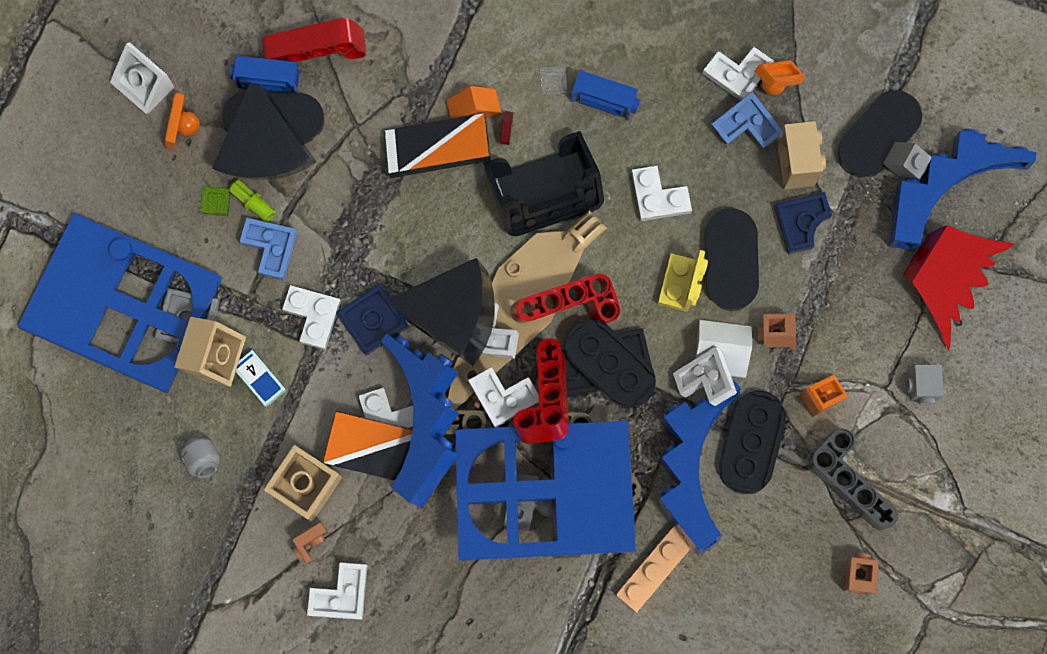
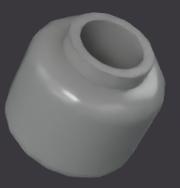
M195 437L188 440L180 454L187 472L191 476L198 478H207L213 475L220 463V457L213 442L205 438Z

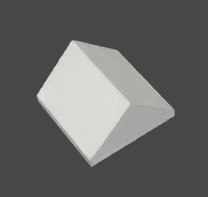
M130 42L126 43L110 83L144 113L148 114L174 86L165 72Z
M699 320L695 359L717 347L722 351L731 377L746 378L752 351V326Z

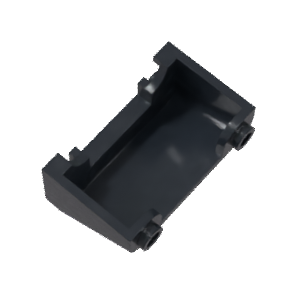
M581 131L564 136L558 143L559 153L514 168H511L509 162L504 158H496L483 163L500 216L509 235L521 236L584 215L589 210L593 212L603 205L604 194L600 171Z

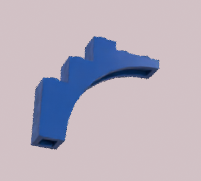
M975 129L960 130L953 141L952 158H949L946 154L931 155L932 158L924 172L923 184L916 179H906L897 186L889 247L915 251L921 244L924 227L934 205L951 187L968 177L990 170L1006 168L1028 170L1036 162L1037 152L1028 151V148L1021 146L1013 148L1003 147L1002 144L996 142L985 144L986 134L978 133Z
M386 333L381 343L395 356L402 367L410 386L413 402V431L409 451L403 467L391 488L407 502L423 507L459 456L452 449L454 444L444 437V434L459 414V412L451 407L453 402L445 397L444 394L459 372L451 367L454 362L440 353L437 357L430 352L426 355L417 348L413 351L409 348L411 342L399 334L395 338Z
M733 380L737 393L718 405H712L708 399L703 397L692 406V410L684 402L680 406L675 404L665 412L666 416H664L663 425L679 445L673 444L663 452L664 456L662 457L661 465L678 486L671 485L661 493L662 497L660 498L659 505L698 556L721 539V533L711 519L702 497L699 462L703 443L712 424L721 412L740 394L741 387L735 380Z

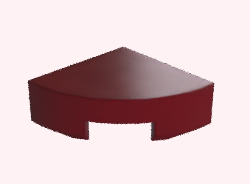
M505 111L503 113L500 131V142L503 145H510L514 112Z

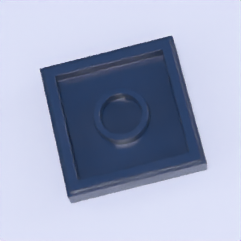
M380 284L336 312L365 356L383 345L381 341L386 333L396 337L409 328L402 315L391 306V299Z

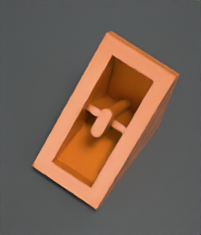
M469 86L446 100L450 118L485 113L487 118L502 114L496 89Z
M835 375L807 387L799 395L813 418L848 397Z

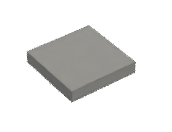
M168 288L162 311L188 322L193 306L192 293ZM213 298L204 319L215 321L220 303L219 299ZM159 329L156 330L154 337L156 340L177 344L180 340Z

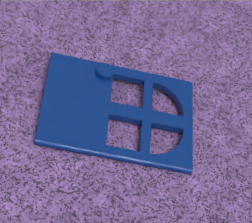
M73 213L18 324V328L164 393H168L179 371L174 367L189 321L187 322L158 309L175 272H177L186 279L192 292L193 306L190 317L204 319L223 277ZM136 255L164 266L147 303L116 291L130 262L135 259ZM108 308L138 320L120 358L90 345ZM149 326L180 339L174 349L163 359L147 365L132 364Z
M628 421L569 424L567 435L560 440L553 441L555 480L517 481L516 442L522 441L519 439L515 427L455 430L456 452L459 454L456 458L459 561L636 552ZM504 443L506 482L468 484L471 468L478 456L490 446ZM556 500L557 541L519 543L518 502ZM506 503L508 544L494 542L482 535L471 519L469 505Z

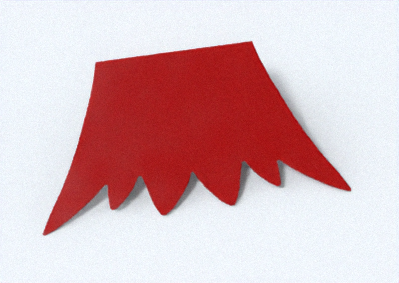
M946 225L927 235L903 273L904 277L913 283L925 301L941 332L948 351L951 343V317L958 323L960 322L957 304L974 309V299L970 287H985L989 285L980 267L994 266L995 262L988 256L1003 252L1012 247L1014 243L981 238Z

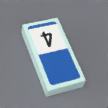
M253 350L239 360L236 369L237 374L265 407H268L287 391Z

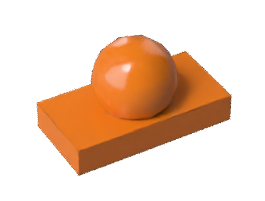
M791 60L760 64L754 71L762 80L761 86L763 91L771 96L781 94L786 86L801 84L806 78Z
M174 94L165 136V147L167 149L175 150L178 133L185 137L193 136L200 128L199 118L194 113L183 112L185 94Z

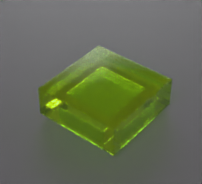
M204 187L202 214L229 216L230 189Z

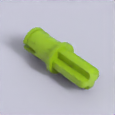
M237 180L231 185L230 192L245 204L246 210L253 211L263 222H269L273 219L276 211L261 199L259 193H254L241 180Z

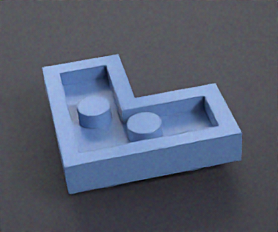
M753 92L749 93L711 124L726 144L748 129L762 148L775 140L782 131Z
M246 218L240 243L241 245L264 250L258 270L259 275L285 281L298 231L294 228Z

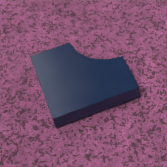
M825 192L777 203L774 206L788 255L813 249L816 228L822 222L832 217Z

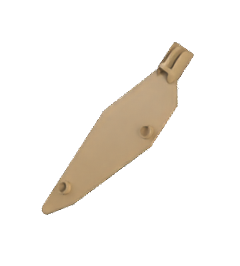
M590 210L567 231L536 233L498 268L492 281L495 303L499 306L495 328L517 330L519 338L516 355L552 322L555 313L527 323H518L511 317V306L520 299L570 282L583 251L607 229L604 224H600V220L597 217H593V213ZM546 296L544 300L545 305L552 309L554 301L550 296ZM535 304L522 308V314L536 310ZM481 355L476 363L471 366L458 357L454 369L459 373L450 385L448 399L453 402L451 407L455 410L458 409L475 393L468 381L472 373L479 375L492 367L496 374L512 358Z

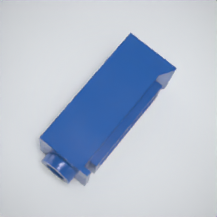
M236 56L235 64L231 65L230 78L234 81L237 89H240V85L242 88L248 89L250 84L256 83L268 91H291L292 93H297L301 71L297 69V62Z
M582 70L578 73L571 93V102L579 101L581 104L620 117L624 115L626 120H629L631 113L636 114L640 99L636 98L638 89Z

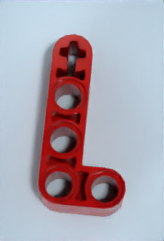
M348 18L313 24L270 34L262 38L263 59L301 62L336 53L341 54L347 59H360L366 56L364 29Z
M599 273L520 299L513 303L510 313L514 321L527 323L587 303L593 320L609 323L619 317L620 305L612 281L606 274ZM594 280L598 281L601 285L600 293L593 289L592 284ZM570 288L575 289L578 297L576 301L569 297L568 292ZM546 296H550L554 301L552 309L545 305L544 300ZM535 304L536 310L522 314V308ZM602 305L607 306L609 309L608 318L604 317L601 313Z
M553 338L544 339L537 346L539 407L522 409L513 417V423L519 439L526 444L560 440L569 431L565 358L560 343Z

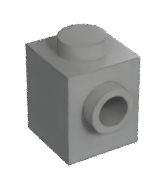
M895 142L883 164L898 177L920 179L932 157L916 143Z
M914 365L909 369L906 391L910 393L911 401H919L920 405H932L944 396L942 365Z

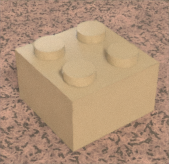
M816 121L785 124L777 139L784 190L814 187L818 179L821 178L823 170L826 169L825 155H821L819 146L822 145L821 130H817Z
M190 317L174 368L205 382L231 387L246 336L216 321Z
M294 445L264 488V491L313 523L342 480V477Z

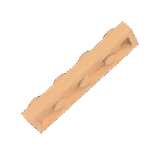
M675 525L616 594L635 613L639 611L692 548Z

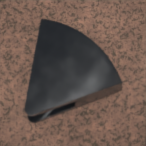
M252 83L243 97L212 169L245 179L271 180L301 172L315 164L316 160L268 90L256 83Z
M477 258L433 277L393 297L391 300V306L401 313L408 323L471 366L479 359L488 343L495 316L494 291L487 270Z

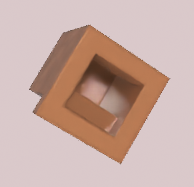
M763 314L764 324H758L759 340H764V348L791 347V350H796L795 314Z
M855 553V557L848 558L844 591L868 595L876 594L879 561L871 560V555ZM857 569H861L864 572L862 579L856 577Z

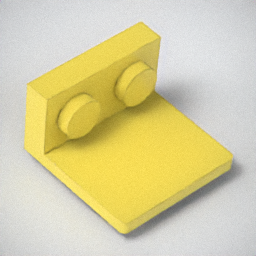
M700 250L696 260L670 254L658 305L688 312L691 305H696L702 285L697 283L702 281L708 264V260L704 259L705 251Z

